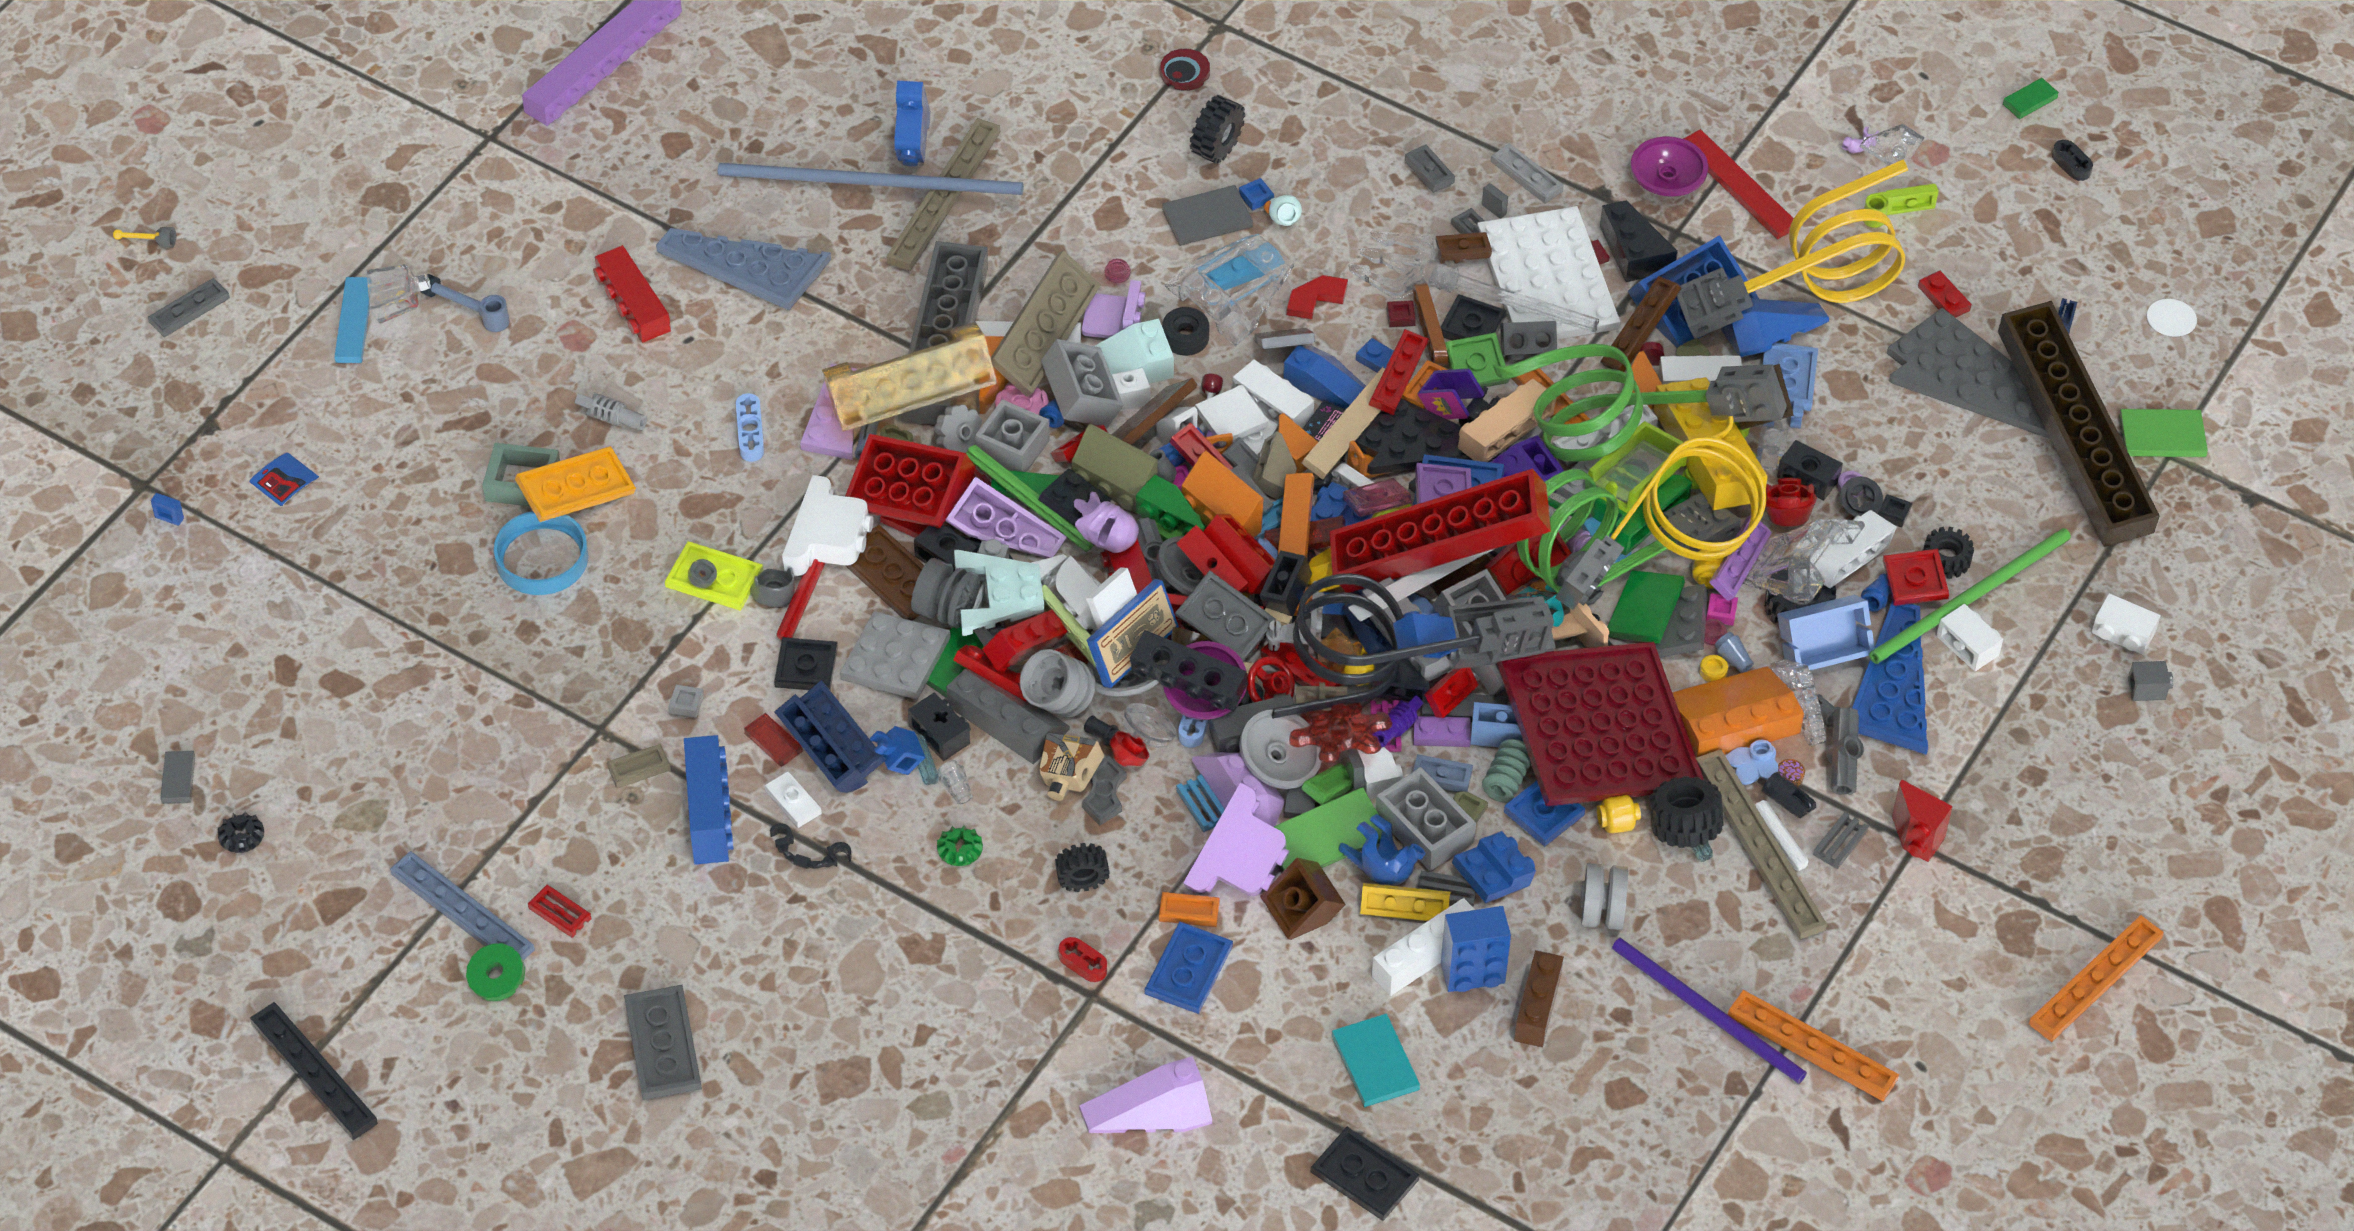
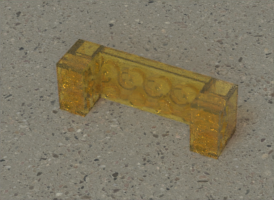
M973 322L951 329L952 341L852 371L848 362L822 369L834 415L842 431L854 429L997 384L985 336L977 323Z

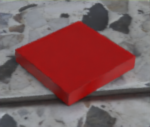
M1938 549L1883 555V564L1894 606L1949 599V590Z

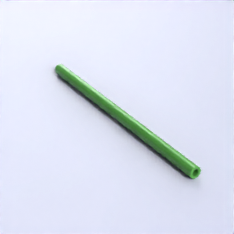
M2065 528L2060 529L1869 653L1871 661L1875 664L1880 663L1937 626L1942 618L1963 604L1968 606L2071 539L2070 532Z

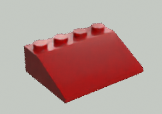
M869 434L845 497L863 499L867 503L868 513L940 528L969 487L976 466L964 452Z

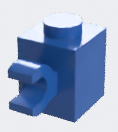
M894 726L886 734L882 731H876L870 737V741L876 742L878 745L874 749L875 752L887 759L885 764L888 770L909 775L926 758L914 731Z

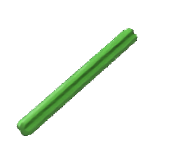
M973 445L969 447L966 454L973 464L1083 551L1087 552L1092 549L1094 545L1088 542L1074 525L1038 500L1039 494L978 446Z

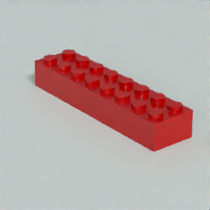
M1532 468L1330 531L1332 574H1359L1379 583L1389 577L1393 580L1551 532L1546 483ZM1340 584L1346 593L1364 589V587L1357 585Z

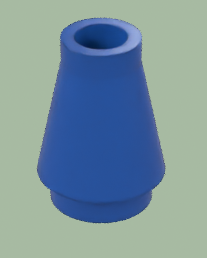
M1880 574L1861 593V598L1868 601V608L1871 612H1877L1887 605L1890 588L1886 574Z

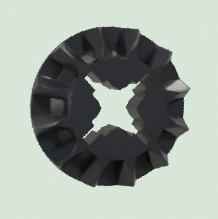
M1862 476L1853 477L1843 485L1840 491V504L1843 505L1846 513H1850L1854 517L1862 516L1869 510L1877 514L1882 507V491L1879 485L1870 478ZM1863 489V498L1867 499V501H1864L1859 507L1858 499L1854 498V496H1857Z
M246 811L242 815L233 813L231 818L223 819L221 827L217 828L218 840L221 846L234 853H243L254 849L264 837L263 823L260 822L256 815L250 816ZM245 827L246 834L239 832L236 835L235 829L238 828L241 830Z

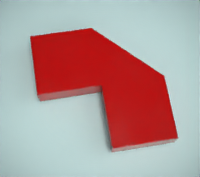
M1321 275L1293 289L1286 315L1313 319L1317 300L1343 304L1348 287V279Z

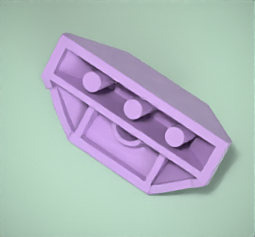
M1215 752L1193 756L1192 762L1202 774L1224 809H1226L1239 784L1242 783L1250 787L1255 792L1257 800L1261 802L1254 817L1273 827L1276 826L1285 801L1276 787L1260 781L1250 772L1242 759L1241 753Z

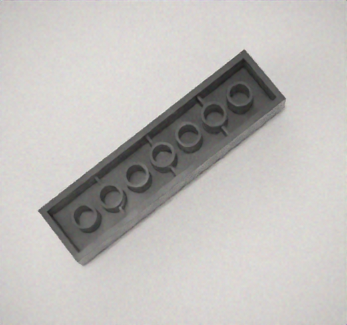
M941 241L935 242L897 397L898 420L936 425L938 416L945 415L946 407L956 405L988 271V247Z

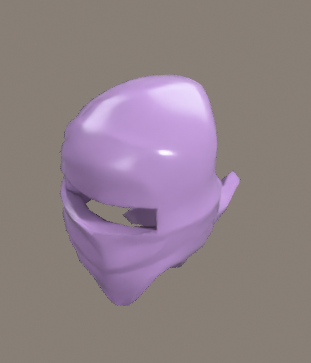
M1096 492L1090 493L1088 503L1082 499H1075L1074 507L1083 515V517L1076 521L1075 527L1088 542H1091L1097 548H1104L1113 553L1124 552L1135 543L1139 533L1138 524L1120 506L1110 504L1109 501L1101 503Z

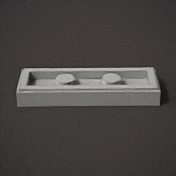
M1510 143L1491 155V162L1544 204L1563 192L1564 185Z

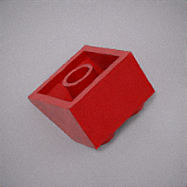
M1901 780L1898 786L1892 819L1902 848L1912 856L1929 862L1945 840L1953 806L1904 780Z

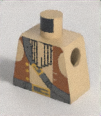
M1051 732L1047 733L1040 764V774L1045 784L1049 786L1047 795L1050 798L1062 801L1067 790L1081 792L1086 788L1104 757L1097 740Z

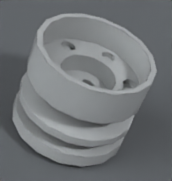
M1047 649L1032 655L1026 662L1020 676V688L1024 698L1030 704L1063 717H1071L1084 711L1092 701L1095 692V677L1086 663L1061 652Z

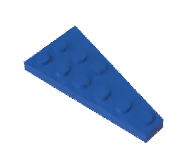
M1892 600L1875 648L1921 619L1920 606L1914 604L1894 606ZM1921 636L1878 664L1873 663L1870 659L1852 708L1858 710L1859 714L1858 734L1927 755V719L1925 717L1926 700Z

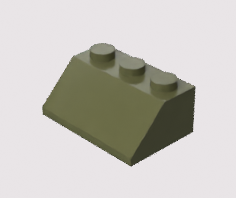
M1089 424L1072 460V471L1101 490L1124 509L1136 513V494L1154 475H1157L1158 459Z

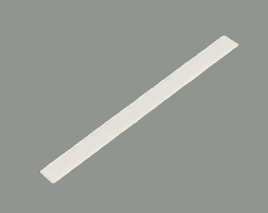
M1492 550L1407 575L1385 588L1398 602ZM1375 593L1366 597L1382 609L1388 607L1383 599ZM1357 605L1349 607V610L1359 621H1363L1373 615L1368 610Z

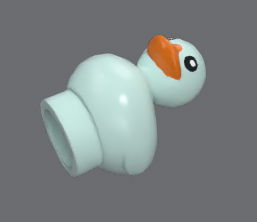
M1282 195L1266 202L1264 210L1269 213L1275 223L1291 226L1299 220L1302 206L1296 197Z

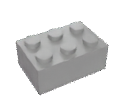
M1060 339L1055 340L1041 362L1063 419L1092 425L1104 424L1105 427H1108L1124 405L1101 348Z
M1421 767L1376 796V811L1379 816L1392 824V833L1405 847L1417 844L1426 852L1423 859L1418 860L1429 871H1432L1474 843L1476 822Z

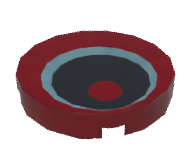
M1177 49L1163 57L1160 63V76L1165 84L1168 86L1169 84L1173 85L1174 89L1181 91L1200 88L1204 85V81L1209 79L1210 62L1199 51Z

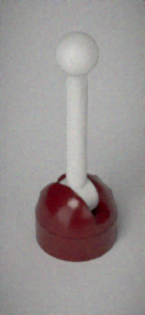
M1205 374L1202 377V391L1207 395V399L1218 395L1222 390L1223 378L1217 374ZM1204 422L1200 424L1199 428L1201 431L1207 433L1209 429Z

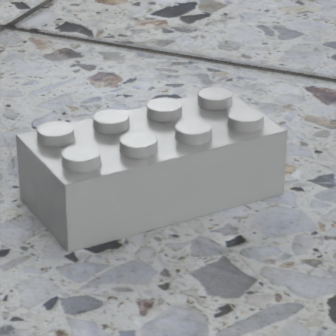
M1485 569L1442 591L1432 605L1441 616L1448 606L1503 601L1506 598L1488 570ZM1475 620L1456 622L1459 637L1471 636ZM1475 645L1462 648L1463 654L1478 653ZM1497 664L1472 667L1490 695L1495 696L1506 690Z

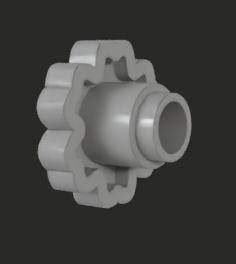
M963 404L946 407L945 415L938 416L934 429L937 446L966 453L970 446L975 445V435L982 425V419L978 416L975 409H968Z

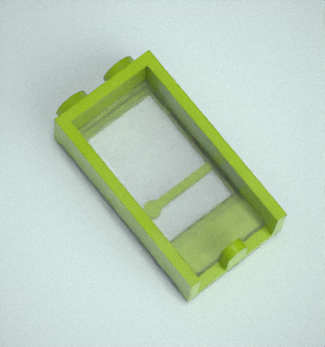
M1644 421L1637 427L1625 444L1616 451L1604 456L1588 471V475L1594 479L1596 487H1603L1613 494L1618 501L1619 509L1628 513L1670 453L1683 441ZM1687 457L1679 459L1661 476L1658 487L1681 466L1684 467L1686 465Z

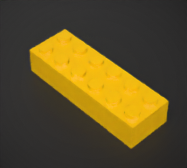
M1707 377L1671 382L1669 384L1657 385L1656 392L1707 390L1710 382ZM1708 402L1654 404L1653 409L1666 433L1683 442L1697 437H1710L1723 431L1726 428V420L1728 419V415L1712 416ZM1733 422L1732 429L1721 440L1736 446L1752 460L1762 476L1766 489L1768 476ZM1707 445L1702 447L1717 451L1739 465L1752 482L1759 502L1758 490L1752 475L1736 457L1714 446ZM1687 457L1686 466L1713 510L1750 504L1745 487L1738 477L1726 466L1707 457Z

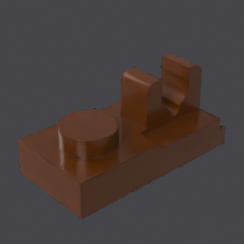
M1487 232L1441 235L1435 238L1438 247V259L1441 265H1444L1445 261L1453 260L1454 264H1458L1463 259H1486L1492 255Z

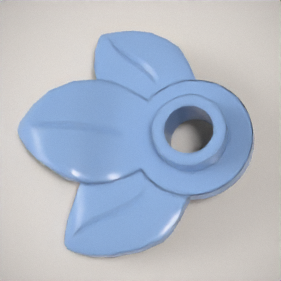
M1757 740L1751 744L1750 748L1738 747L1726 755L1730 765L1737 768L1736 774L1743 785L1752 784L1759 777L1768 780L1773 773L1778 772V764L1775 761L1776 750L1766 740Z

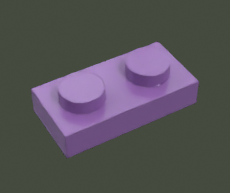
M1419 716L1418 720L1413 724V746L1470 747V718Z

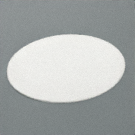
M2162 299L2156 301L2147 311L2149 324L2154 330L2163 335L2172 337L2183 336L2193 331L2197 324L2194 310L2179 300Z

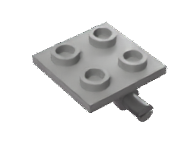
M1319 591L1314 593L1312 595V600L1317 597L1323 596L1324 593ZM1323 606L1311 611V618L1305 620L1309 630L1318 641L1321 640ZM1275 620L1270 622L1266 633L1269 650L1272 651L1273 645H1275L1274 651H1277L1280 647V642L1294 643L1293 628L1295 623L1281 626V623L1277 621L1276 627H1274ZM1299 629L1302 644H1307ZM1309 646L1308 654L1314 657V650Z

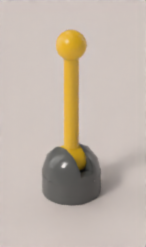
M160 227L155 234L122 232L116 229L113 232V237L117 240H120L122 237L155 239L159 246L173 248L176 243V230L174 227Z

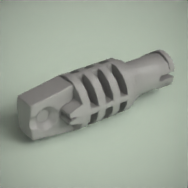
M595 392L592 398L579 393L576 397L575 404L588 408L586 415L615 426L624 424L638 430H643L647 423V416L627 409L623 402Z

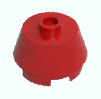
M1781 478L1778 479V484L1773 486L1766 484L1765 509L1772 523L1791 527L1802 525L1809 520L1817 500L1812 484L1808 486L1802 485L1801 479Z

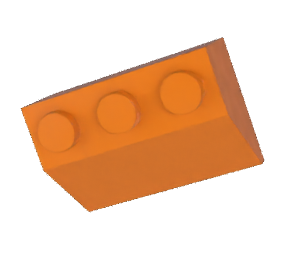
M1207 451L1203 452L1183 482L1181 493L1194 512L1200 515L1202 522L1206 526L1210 524L1217 514H1231L1253 537L1257 536L1262 532L1264 498Z

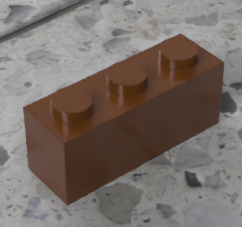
M1535 950L1516 1021L1515 1042L1543 1048L1562 975L1564 956Z

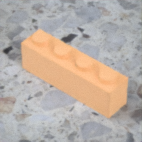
M1534 379L1518 386L1512 394L1506 398H1501L1489 410H1484L1474 421L1463 425L1459 432L1458 449L1475 461L1488 462L1538 426L1534 417V406L1537 399L1547 388ZM1556 398L1543 411L1541 418L1544 421L1553 415Z

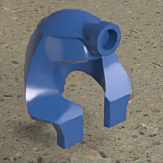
M1375 814L1370 818V821L1382 830L1378 850V833L1364 821L1356 828L1367 839L1362 847V853L1344 843H1340L1339 851L1344 856H1347L1354 865L1375 883L1397 886L1411 876L1415 863L1418 859H1423L1426 852L1417 844H1411L1398 850L1392 837V824L1378 814Z

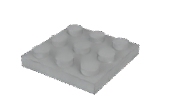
M874 611L840 671L841 680L918 700L951 637L950 630Z

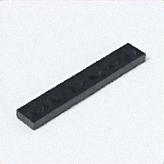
M275 1002L250 1017L253 1027L352 1140H355L378 1124L377 1117Z

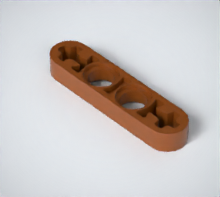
M1428 284L1413 285V300L1423 335L1429 339L1427 349L1431 362L1440 366L1448 365L1447 348Z

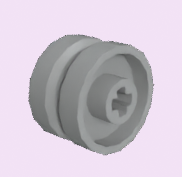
M1587 863L1580 899L1582 927L1596 928L1600 924L1601 910H1605V925L1607 928L1623 930L1628 886V867L1613 865L1609 871L1608 883H1604V868L1602 864Z

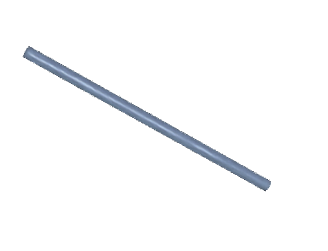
M719 163L718 175L1010 195H1023L1024 190L1023 182L734 163Z

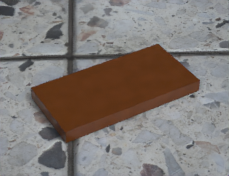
M1193 378L1166 386L1111 435L1132 445L1195 390L1197 383Z
M878 524L871 532H867L865 550L860 552L857 561L845 566L901 618L913 621L920 615L912 611V595L916 581L925 565Z

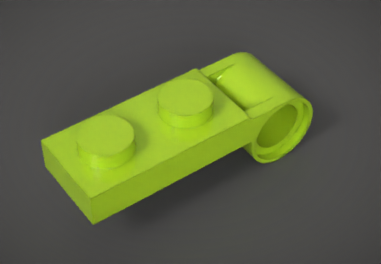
M1935 183L1873 193L1867 196L1864 209L1877 210L1885 215L1934 209L1939 190ZM1863 221L1865 225L1872 228L1884 225L1877 221Z

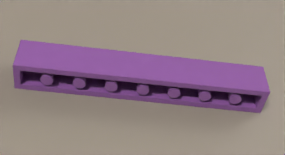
M634 0L522 94L524 113L546 126L555 119H558L564 111L576 104L584 94L592 90L597 83L610 75L640 47H643L656 33L661 32L669 22L677 18L682 12L681 0Z

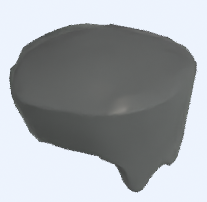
M788 568L787 571L766 569L758 576H755L750 588L754 600L770 607L788 605L795 593V578L792 568Z

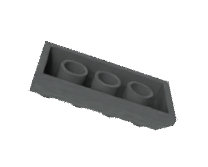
M964 669L946 686L947 701L952 706L953 711L1033 765L1042 757L1048 732L1065 735L1070 730L1069 725L1047 710L1020 699L969 669Z

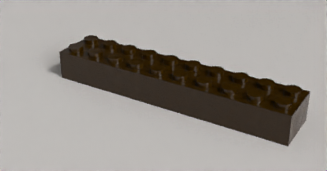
M2048 301L2002 314L1998 334L2103 547L2153 534L2160 515L2053 302Z

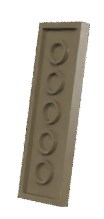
M1064 250L1059 252L988 362L1026 397L1031 395L1045 375L1041 362L1042 358L1056 339L1067 340L1101 284Z

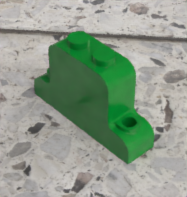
M1631 465L1619 468L1624 469L1628 474L1641 481L1649 475ZM1614 472L1609 477L1631 490L1638 485L1626 477H1619L1617 472ZM1671 475L1657 488V498L1661 511L1664 513L1689 499L1693 481L1682 475ZM1597 498L1590 516L1602 522L1607 501ZM1643 501L1614 540L1624 547L1621 554L1625 556L1652 534L1644 518ZM1650 502V509H1651L1652 517H1653V519H1654L1656 525H1657L1658 528H1659L1661 525H1660L1659 522L1657 521V519H1656V517H1655V515H1654V513H1653V511H1652L1651 502ZM1621 509L1618 510L1617 520L1611 535L1627 515Z

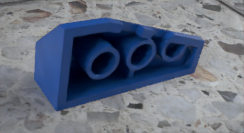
M1751 298L1754 306L1741 311L1744 318L1722 327L1721 331L1737 354L1744 357L1772 349V344L1781 340L1785 343L1791 340V335L1794 333H1806L1829 322V316L1819 303Z

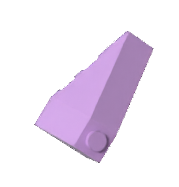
M977 477L973 479L945 520L970 537L984 541L996 539L1001 544L1009 545V548L1043 558L1054 557L1067 538Z
M1193 1056L1164 1064L1079 1105L1089 1133H1125L1128 1129H1146V1132H1156V1129H1174V1132H1186L1212 1124L1203 1080Z

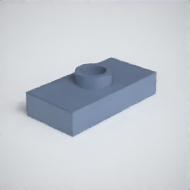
M1417 754L1413 772L1421 767L1442 789L1454 792H1468L1473 771L1472 764Z

